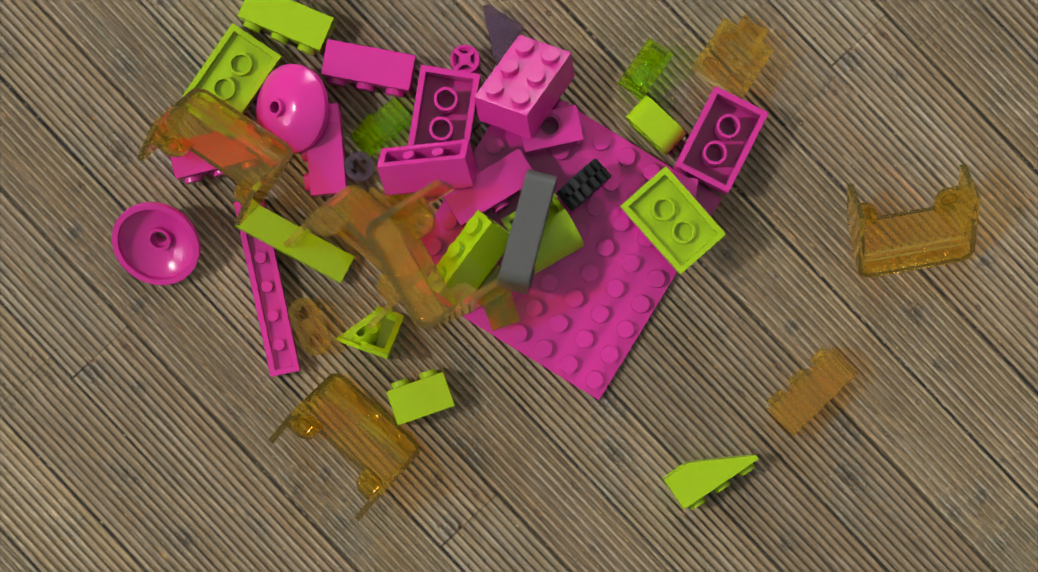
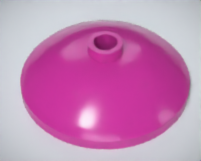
M286 64L273 70L261 86L256 103L257 123L265 141L279 152L297 154L310 149L323 134L328 120L329 101L327 91L320 77L312 69L299 64Z
M159 202L135 204L120 215L112 231V246L120 264L131 275L149 284L170 285L185 279L194 270L200 258L201 244L194 225L182 212L167 204ZM159 232L163 233L166 236V238L161 237L159 235Z

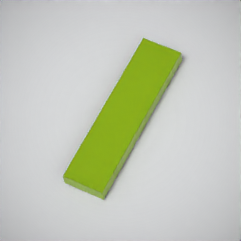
M251 200L247 202L234 226L339 284L342 282L354 259L353 255Z

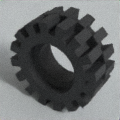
M595 158L557 191L556 195L571 211H574L601 188L612 175Z

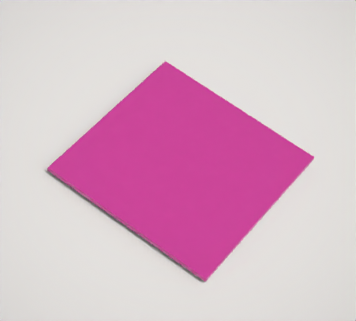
M578 111V116L584 138L583 143L525 155L521 135L490 124L473 152L477 165L476 174L520 148L532 170L557 176L555 195L564 184L595 158L612 175L601 188L574 211H571L557 196L563 208L566 209L585 246L534 274L529 295L499 288L498 278L504 257L503 254L461 310L438 296L424 282L429 276L430 271L447 252L448 247L464 229V227L460 226L444 199L397 277L600 400L677 273L620 206L665 166L673 175L686 176L672 170L670 166ZM546 120L542 123L541 129L545 134L551 135L557 132L558 125L553 120ZM698 184L696 201L712 216L722 198ZM519 194L508 199L510 205L497 213L492 209L485 213V215L504 227L501 219L516 211L520 198Z

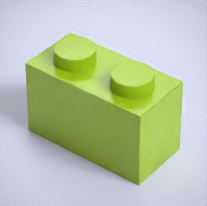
M436 368L420 373L421 379L409 383L408 378L391 383L392 390L386 391L397 425L455 406L444 372L437 373Z

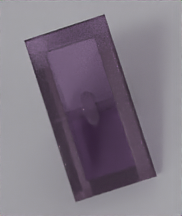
M488 4L483 5V12L495 66H497L519 34L522 35L524 33V26Z

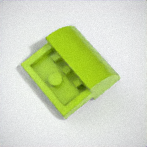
M555 193L537 255L534 274L585 246L566 209L563 208ZM515 212L501 219L508 232L511 231Z

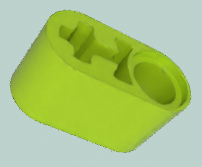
M645 96L625 116L626 120L665 156L686 135L682 127L648 96Z

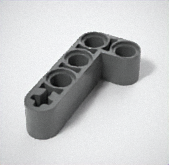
M530 169L527 170L499 273V288L529 295L535 272V263L556 187L557 176Z

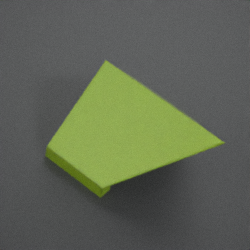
M377 306L375 311L334 340L385 359H390L405 315Z

